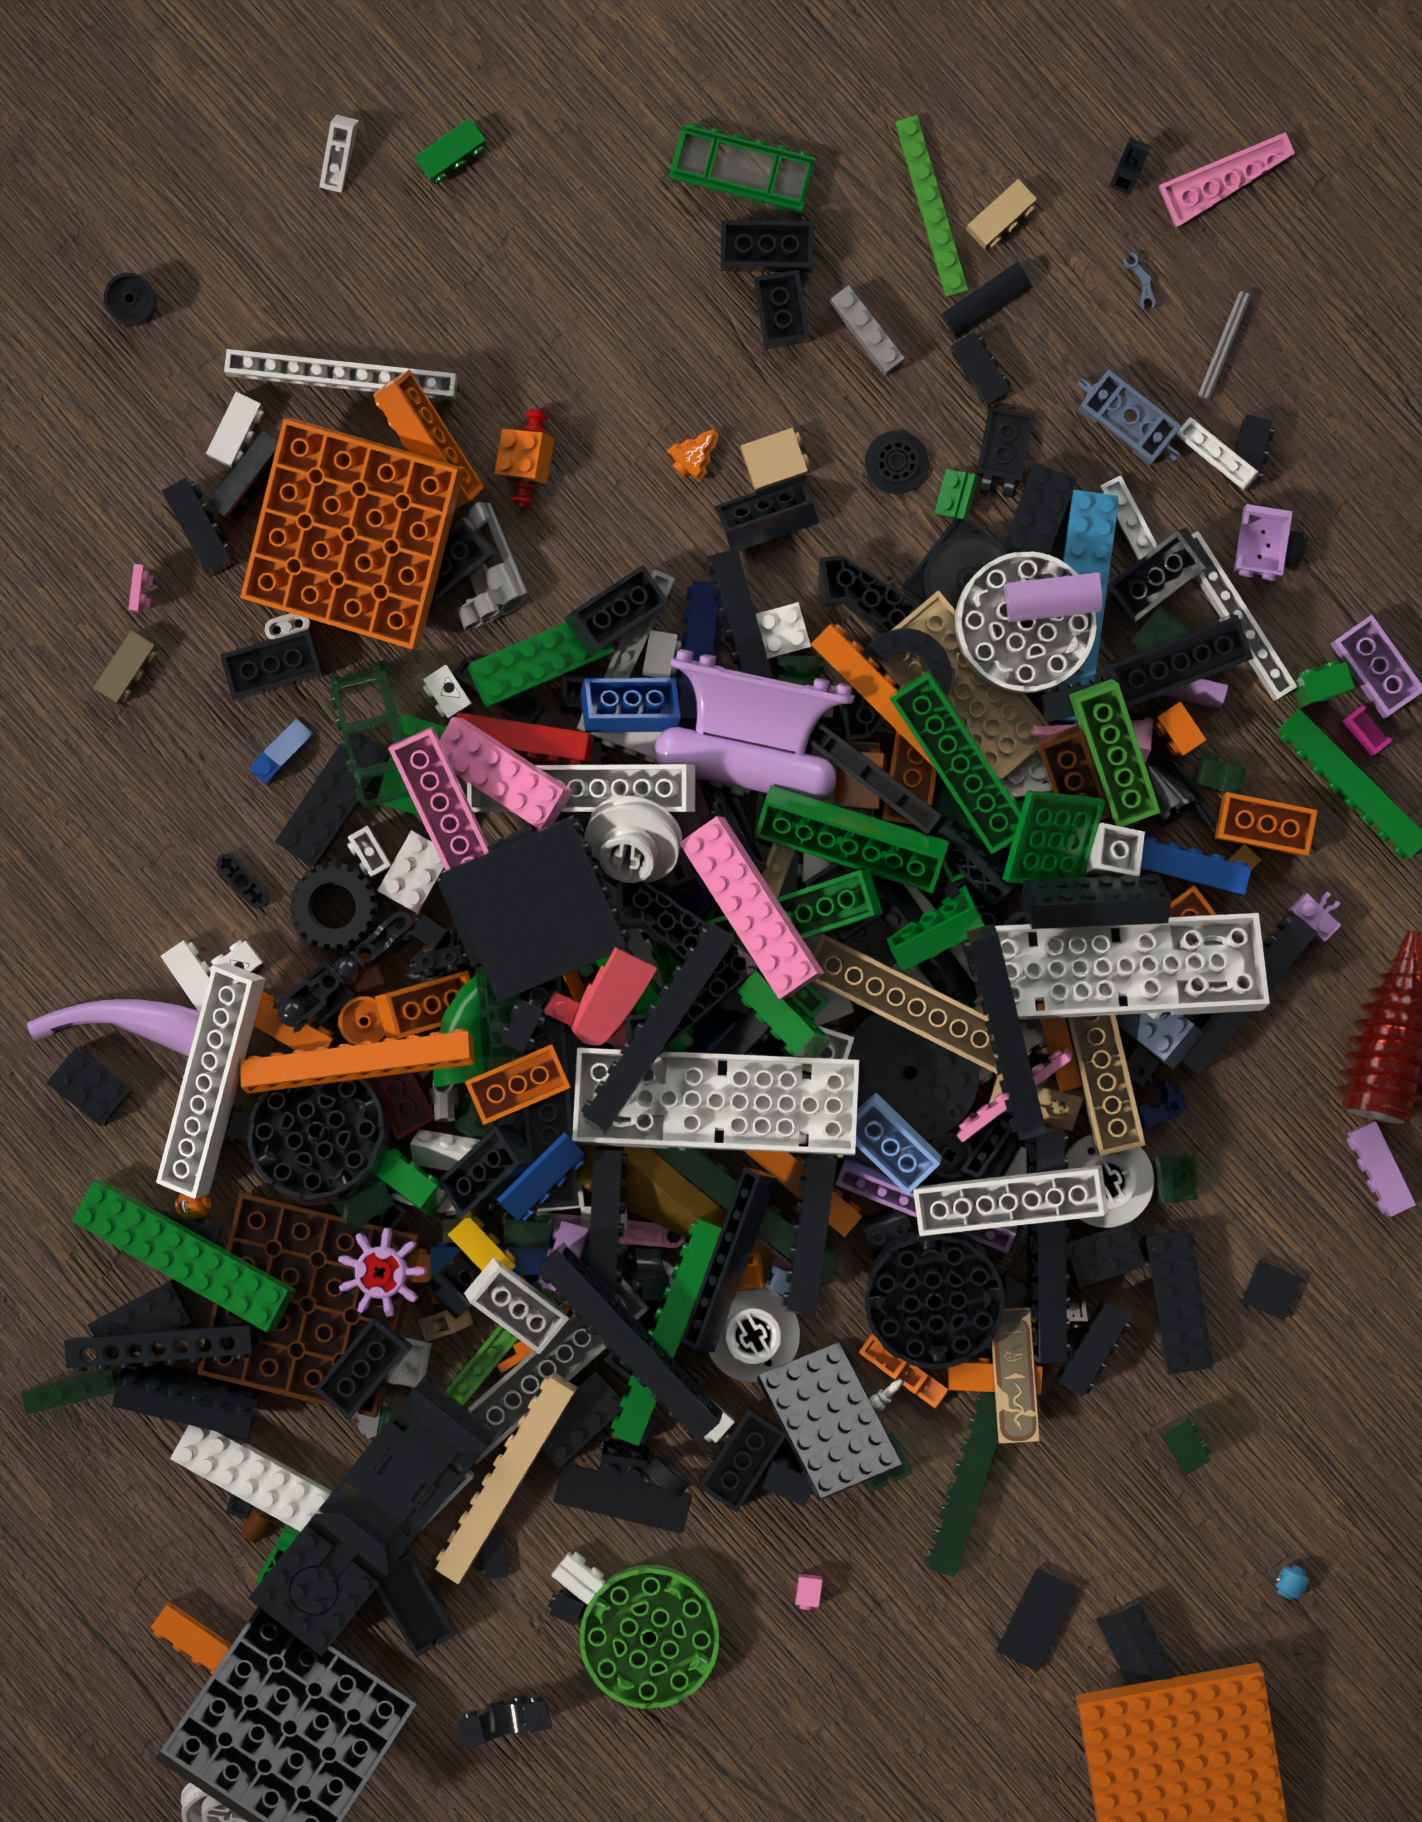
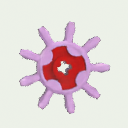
M384 1228L381 1246L372 1248L363 1233L357 1234L355 1236L357 1243L361 1246L364 1253L358 1260L350 1256H339L338 1259L342 1264L355 1268V1279L340 1285V1291H349L359 1286L365 1293L357 1311L360 1313L365 1312L369 1308L372 1298H382L386 1316H393L392 1296L398 1292L407 1300L416 1302L418 1296L407 1288L405 1283L408 1275L420 1276L426 1274L427 1268H409L404 1258L414 1250L417 1243L411 1241L405 1244L400 1251H397L390 1247L392 1228ZM385 1268L384 1276L379 1277L377 1274L380 1271L379 1269Z

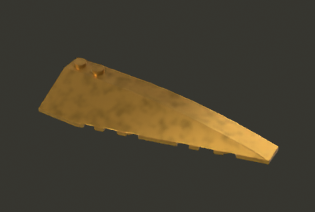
M577 1145L585 1154L582 1158L585 1162L576 1170L577 1181L592 1192L594 1148L599 1145ZM624 1147V1154H628L627 1168H623V1177H627L626 1191H622V1200H626L627 1210L688 1239L692 1237V1235L688 1234L693 1221L698 1222L699 1217L723 1226L727 1213L650 1148ZM755 1240L751 1253H760L762 1264L766 1271L769 1264L773 1263L777 1256L759 1240Z

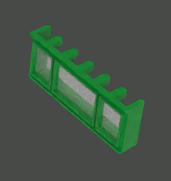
M688 123V125L682 124L669 174V182L673 183L674 180L686 182L688 187L695 188L697 185L709 188V192L718 193V191L729 193L735 199H740L741 196L752 199L755 204L762 205V202L772 204L778 210H784V208L796 210L797 215L802 216L816 158L812 157V154L799 151V153L790 152V149L785 146L777 145L774 148L767 146L768 143L761 140L751 142L745 140V137L732 134L731 137L723 135V131L711 128L710 131L701 129V126L698 124Z

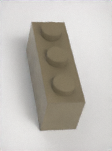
M131 630L93 688L119 705L122 701L126 702L132 693L130 689L135 682L138 683L144 676L145 672L143 669L146 664H151L156 658V649L158 647Z

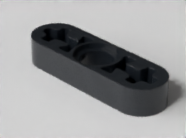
M228 853L220 855L216 861V866L221 874L251 907L256 909L265 907L269 901V896L263 887L234 855ZM224 858L233 860L231 866L235 870H237L238 866L241 868L232 878L229 877L232 871L228 868H222L224 865L222 860ZM241 874L249 878V884L244 888H240L236 884V879ZM253 884L256 885L253 891L256 894H263L261 898L263 902L261 904L252 902L254 896L250 892L247 896L244 894L245 891L251 889Z

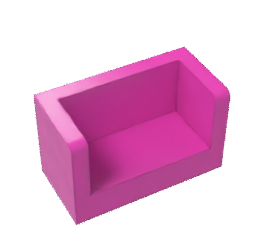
M1361 705L1344 718L1342 723L1371 757L1388 745L1392 739L1390 737L1387 738L1364 711L1366 707Z

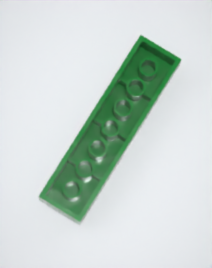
M929 669L892 693L889 699L990 853L993 854L1013 841L1021 808Z
M770 785L755 833L756 838L857 870L869 869L873 875L930 893L934 891L949 841Z

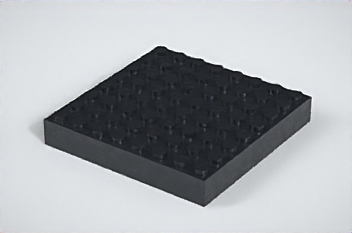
M258 1606L155 1759L248 1822H342L415 1708L416 1703L331 1646L320 1656Z

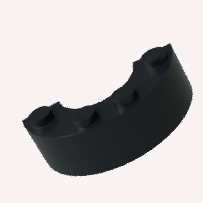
M910 628L895 629L875 638L865 648L883 663L897 654L909 655L915 658L921 665L923 673L930 669L946 695H948L952 683L951 663L941 644L929 634Z
M525 1694L512 1697V1701L504 1702V1699L495 1700L490 1703V1707L479 1711L474 1709L464 1712L463 1718L457 1721L464 1748L486 1744L495 1738L521 1731L534 1733L553 1727L545 1697H542V1694L526 1698Z

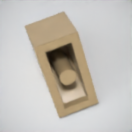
M445 1309L418 1320V1323L427 1342L472 1325L473 1321L468 1309L457 1319Z

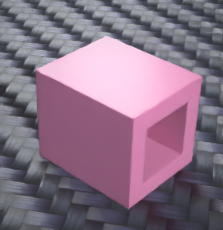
M799 1573L795 1603L800 1605V1609L813 1610V1607L819 1608L822 1576Z

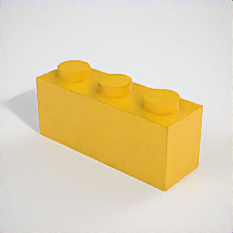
M478 1217L465 1218L448 1234L481 1271L485 1269L493 1258H496L510 1270L517 1265L514 1262L516 1257L508 1249L504 1251L498 1245L500 1240L492 1232L488 1234L482 1228L485 1224Z

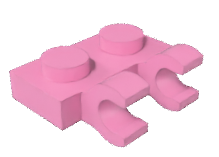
M134 564L128 609L131 612L141 613L142 608L150 609L151 599L147 598V595L143 593L144 585L153 586L154 576L149 575V571H146L144 565Z

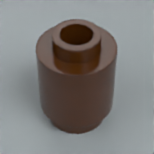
M253 1508L242 1527L241 1535L248 1541L257 1543L264 1537L273 1521L272 1517L259 1508Z

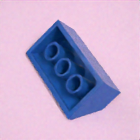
M564 1132L497 1201L517 1221L521 1218L525 1221L534 1212L532 1207L537 1202L542 1204L549 1198L551 1194L548 1191L554 1185L560 1187L568 1179L565 1174L571 1168L576 1171L585 1162L582 1159L585 1154Z

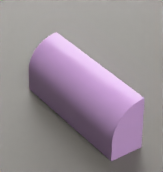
M1099 572L1013 582L1004 585L1008 623L1096 613L1102 610V590Z

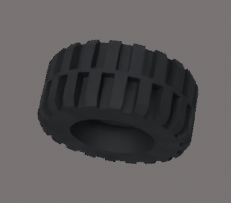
M343 863L320 864L312 870L309 869L296 882V887L290 895L292 897L291 904H289V911H291L292 916L291 921L295 925L298 934L309 944L324 950H347L359 945L362 940L369 936L371 930L375 928L377 916L379 917V898L369 878L358 869ZM331 885H339L348 889L356 902V912L353 919L344 927L337 929L327 928L320 924L313 912V902L320 890Z

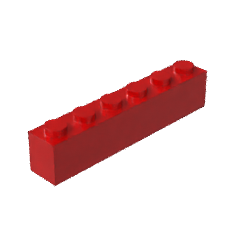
M457 712V718H464L515 753L517 751L525 752V757L538 759L539 755L547 756L546 760L560 762V759L563 758L569 759L568 763L574 765H582L583 762L590 763L595 737L593 734Z

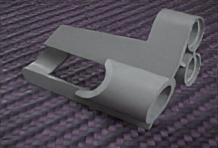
M477 502L471 508L467 518H470L478 529L485 523H488L504 563L493 566L488 570L486 565H483L470 576L476 597L473 599L469 598L466 600V604L456 609L465 630L480 627L496 620L501 615L504 616L514 612L523 604L525 600L524 595L527 593L491 503Z

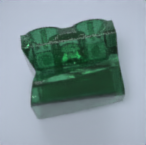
M778 656L777 680L813 686L814 680L820 678L824 669L825 658L818 656Z

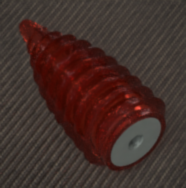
M1408 931L1403 938L1402 944L1399 946L1395 959L1390 961L1392 964L1387 973L1379 975V978L1383 981L1381 986L1369 989V993L1375 1000L1373 1003H1365L1360 1006L1368 1014L1366 1019L1354 1021L1355 1026L1362 1030L1361 1035L1351 1036L1348 1039L1350 1043L1357 1047L1356 1051L1343 1055L1346 1060L1352 1063L1351 1068L1339 1071L1340 1075L1347 1079L1348 1082L1346 1085L1335 1087V1090L1344 1096L1341 1110L1374 1121L1398 1125H1409L1411 1118L1421 1116L1413 1110L1414 1102L1422 1100V1096L1416 1092L1417 1085L1422 1084V1077L1419 1076L1420 1068H1422V933Z

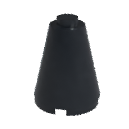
M1150 761L1145 764L1160 809V813L1155 814L1161 826L1165 827L1183 817L1182 814L1186 810L1191 811L1198 804L1199 800L1196 795L1158 762L1152 763Z

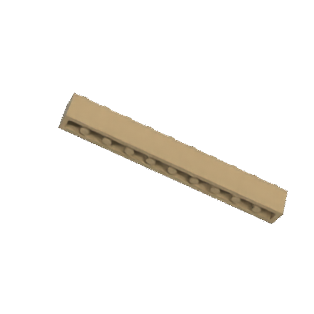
M554 1373L550 1378L546 1376L539 1387L542 1390L539 1397L534 1396L529 1403L528 1408L531 1409L527 1417L523 1415L517 1423L518 1432L515 1436L511 1434L504 1445L507 1447L504 1455L500 1453L493 1463L496 1467L494 1472L486 1475L482 1482V1485L485 1487L481 1493L476 1492L470 1502L473 1505L470 1512L465 1511L459 1520V1523L462 1524L458 1531L454 1529L447 1540L450 1543L447 1550L442 1549L436 1558V1561L439 1563L435 1570L457 1584L463 1580L579 1388L557 1373Z

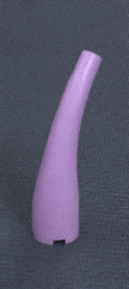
M140 999L101 1000L82 1003L48 1013L27 1022L31 1037L34 1041L54 1035L56 1030L73 1025L111 1023L189 1057L200 1011L158 1001Z

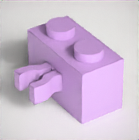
M1326 892L1321 897L1319 904L1308 893L1303 894L1288 912L1291 915H1298L1318 932L1315 937L1320 942H1326L1341 926L1328 913L1330 910L1336 909L1340 903L1335 901L1333 905L1323 909L1326 899L1331 895L1329 892Z

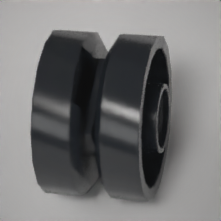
M122 273L113 277L107 283L104 291V304L110 316L118 324L126 327H139L146 324L154 316L157 308V297L152 286L143 276L135 273ZM129 296L134 297V300L131 303H127L125 301L126 298Z

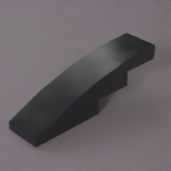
M465 656L453 675L477 690L468 670V666L474 661ZM525 694L499 704V706L529 724H535L545 710L544 706Z

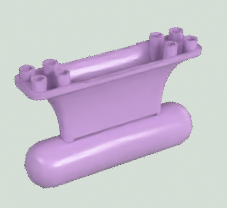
M683 649L677 651V656L671 659L670 665L684 672L693 685L697 700L696 730L671 727L660 734L655 744V757L659 765H695V778L768 793L770 785L819 801L826 800L833 793L836 786L834 767L824 758L805 754V750L815 725L828 710L840 704H852L854 702L855 695L851 694L852 685L839 683L837 684L836 691L828 689L829 680L816 678L813 686H804L724 669V667L715 665L716 656L703 654L700 655V660L697 662L692 660L694 652Z

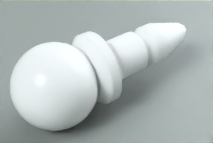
M901 1379L892 1382L885 1390L880 1389L878 1394L870 1397L869 1401L875 1412L883 1411L887 1403L891 1402V1396L895 1391L899 1390L903 1382Z

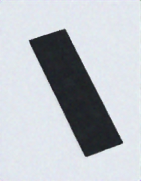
M563 1464L553 1502L682 1533L691 1494L683 1492L678 1498L659 1486L601 1477L597 1471Z

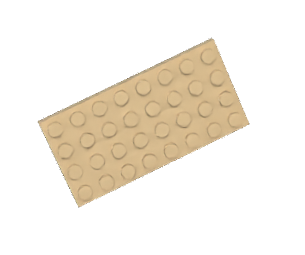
M938 590L892 630L900 628L920 630L932 636L944 648L952 668V683L947 697L1000 778L1003 779L1036 751L1034 741L1042 738L1033 736L1031 732L1033 726L1051 725L1049 722L1045 723L1044 716L1024 693L1008 692L994 687L981 679L969 667L960 652L955 636L956 611ZM897 654L884 663L872 655L883 670L894 678L899 689L923 674L921 665L915 658L909 655Z

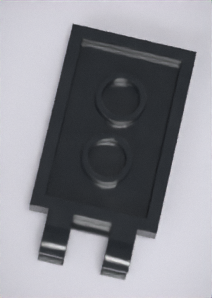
M989 406L976 474L983 475L979 492L988 494L991 481L1004 483L1002 497L1011 498L1014 482L1021 483L1034 419L1033 414Z

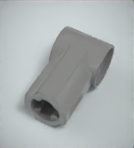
M433 1080L434 1120L439 1122L454 1121V1084L450 1085L447 1090L441 1091L435 1087Z

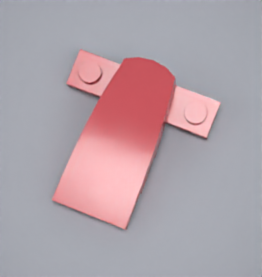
M615 947L606 965H601L593 984H588L581 1002L554 991L544 1012L568 1024L576 1037L584 1043L602 1045L604 1042H607L622 1049L626 1044L625 1028L622 1022L637 1003L657 968Z

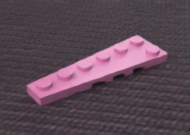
M1285 132L1159 185L1158 188L1175 228L1182 226L1287 160L1295 152Z
M1067 1047L1062 1051L1056 1050L1048 1057L1049 1060L1043 1065L1039 1063L1032 1069L1035 1086L1039 1085L1071 1060L1073 1054ZM1001 1092L992 1102L982 1106L976 1113L971 1111L962 1119L963 1122L959 1125L958 1138L964 1142L1005 1111L1004 1100L1008 1099L1007 1093L1002 1094Z

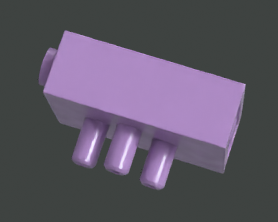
M1249 504L1244 506L1234 571H1239V575L1245 577H1253V574L1262 575V579L1275 581L1276 577L1280 578L1283 575L1293 511Z

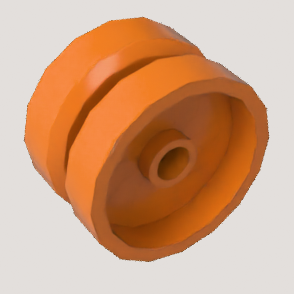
M359 996L349 1000L342 1007L338 1018V1026L342 1036L353 1045H360L364 1041L378 1043L386 1037L374 997ZM366 1017L368 1019V1024L366 1026H363V1023L360 1022V1019Z

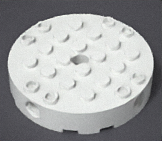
M1038 552L1006 554L982 567L965 586L958 600L955 612L957 644L969 667L990 685L1014 693L1043 691L1056 686L1074 674L1084 663L1093 646L1097 628L1096 614L1087 613L1031 620L1032 625L1030 628H1023L1020 621L1008 623L1004 585L1013 582L1078 575V573L1063 561Z

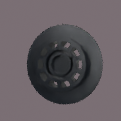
M889 431L881 434L870 444L865 456V469L869 479L878 489L890 494H904L914 490L923 482L929 468V457L925 446L916 436L905 431ZM891 446L892 449L887 451L886 448ZM881 453L885 454L884 458H880ZM911 455L914 456L915 461L911 460ZM879 463H883L884 468L881 469ZM910 465L914 466L913 471L909 469ZM885 471L890 473L889 477L884 474ZM907 472L908 476L903 478V474ZM893 476H899V479H893Z

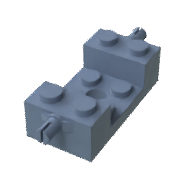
M1109 369L1100 381L1094 385L1090 384L1083 377L1080 379L1077 385L1087 394L1078 411L1095 424L1097 421L1133 448L1132 453L1149 466L1163 452L1173 461L1178 457L1180 453L1169 445L1172 437L1181 427L1176 421ZM1127 410L1134 411L1137 417L1134 422H1127L1124 419V412Z

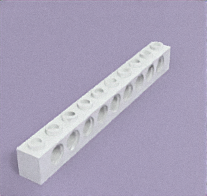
M231 349L226 350L224 372L228 377L377 392L386 383L409 370V368ZM410 369L428 398L455 401L458 379L455 373Z

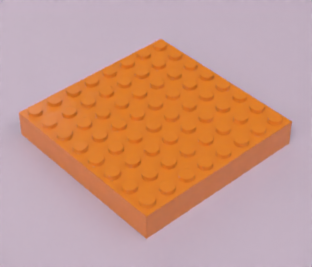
M294 418L283 419L240 598L409 649L419 648L465 468Z
M1259 1662L1075 1695L1097 1822H1287L1264 1673Z

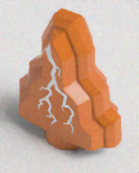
M712 429L701 433L695 440L687 439L682 444L675 443L667 450L668 454L675 461L672 467L683 478L690 475L698 482H701L707 474L706 467L711 462L710 453L716 447L719 434Z

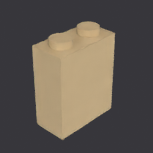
M793 428L740 446L755 492L807 474V468L810 467L809 460L806 454L802 455L799 446L803 445L799 432L794 433Z

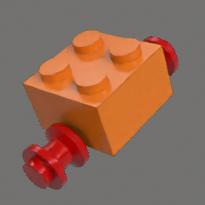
M531 408L530 412L525 413L529 423L528 426L523 427V431L501 430L494 474L508 480L521 481L514 482V487L518 489L517 496L511 498V501L515 502V506L520 508H529V505H534V500L530 496L531 491L536 490L537 486L530 484V482H548L555 438L545 434L546 431L542 428V423L548 420V416L541 409Z

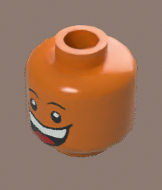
M180 1193L175 1200L177 1214L188 1221L204 1218L211 1207L209 1195L194 1199Z

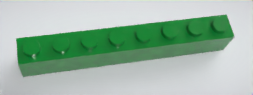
M1297 709L1277 729L1280 733L1278 737L1286 745L1291 744L1296 749L1294 753L1302 761L1307 760L1312 765L1311 770L1318 777L1321 778L1323 776L1329 782L1327 786L1334 793L1337 794L1339 792L1345 798L1343 800L1350 809H1356L1361 814L1360 819L1366 825H1373L1378 830L1376 832L1377 836L1385 843L1389 841L1394 846L1392 850L1401 859L1404 857L1411 859L1422 848V830L1300 709Z

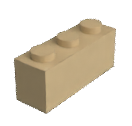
M1018 179L967 225L966 230L984 250L989 245L993 248L1001 241V234L1006 230L1011 232L1019 224L1017 220L1022 215L1027 217L1035 210L1034 204L1037 198Z

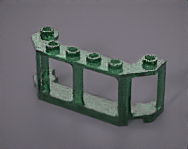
M385 660L375 662V668L337 677L333 673L331 674L332 682L329 683L332 696H330L334 710L338 709L339 717H335L339 731L343 730L344 738H341L343 751H348L349 759L346 760L349 773H353L358 787L355 788L358 802L362 801L365 808L410 796L407 789L402 792L368 800L362 782L364 779L399 770L394 760L358 769L350 736L355 732L389 725L394 744L404 739L391 689L390 674ZM370 680H378L385 705V713L365 720L347 723L342 703L341 688Z

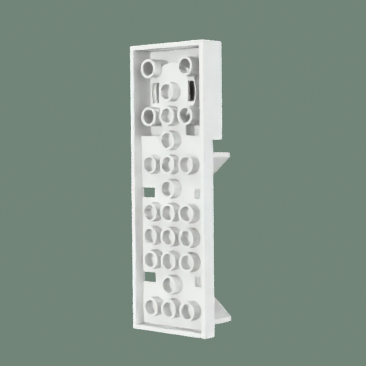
M1259 913L1169 917L1168 923L1049 929H1031L1029 924L995 926L999 935L1019 1020L1147 1013L1153 1019H1158L1163 1012H1171V1015L1261 1011L1270 1004ZM1111 928H1119L1121 942L1112 943ZM1029 932H1037L1038 946L1029 947ZM1127 996L1128 1006L1119 1007L1118 997ZM1035 1001H1044L1045 1011H1036Z
M577 1048L572 1141L576 1145L666 1149L668 1147H679L682 1151H685L687 1148L836 1154L840 1158H843V1155H855L859 1060L662 1052L646 1073L606 1135L581 1120L584 1114L581 1112V1109L588 1099L593 1101L597 1095L594 1092L595 1088L601 1080L604 1082L610 1075L607 1073L609 1067L614 1061L619 1062L623 1055L620 1054L621 1050ZM718 1060L727 1061V1075H718ZM803 1064H812L811 1079H802ZM715 1130L724 1131V1143H714ZM799 1134H809L808 1147H799Z

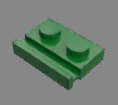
M946 469L934 513L939 516L967 521L979 476Z

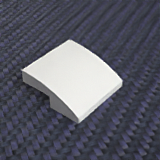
M405 1338L414 1347L391 1373L388 1383L415 1388L424 1375H426L432 1343Z

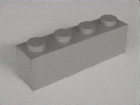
M849 285L830 299L831 307L884 376H887L904 362L905 358Z

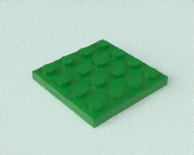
M1027 790L1002 879L1006 882L1023 883L1024 880L1036 878L1049 880L1084 877L1105 801L1094 797Z

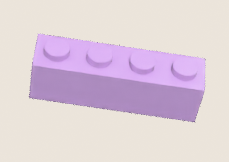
M1370 1121L1347 1132L1349 1138H1347L1348 1145L1352 1151L1356 1150L1359 1159H1357L1358 1166L1362 1172L1366 1171L1369 1177L1367 1184L1371 1192H1376L1379 1198L1377 1205L1381 1213H1386L1387 1216L1392 1217L1415 1206L1416 1204L1377 1122Z

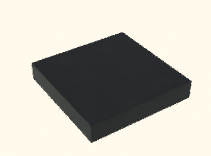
M1258 1260L1241 1303L1285 1320L1302 1278Z

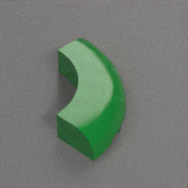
M484 969L480 970L457 992L453 1002L443 1015L440 1032L443 1034L452 1033L456 1029H464L473 1037L475 1064L433 1070L435 1087L463 1083L487 1072V1056L492 1036L499 1023L516 1004L515 995L500 1002L497 1001Z

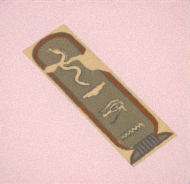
M1030 1307L1004 1309L1002 1323L992 1340L999 1443L1039 1441Z

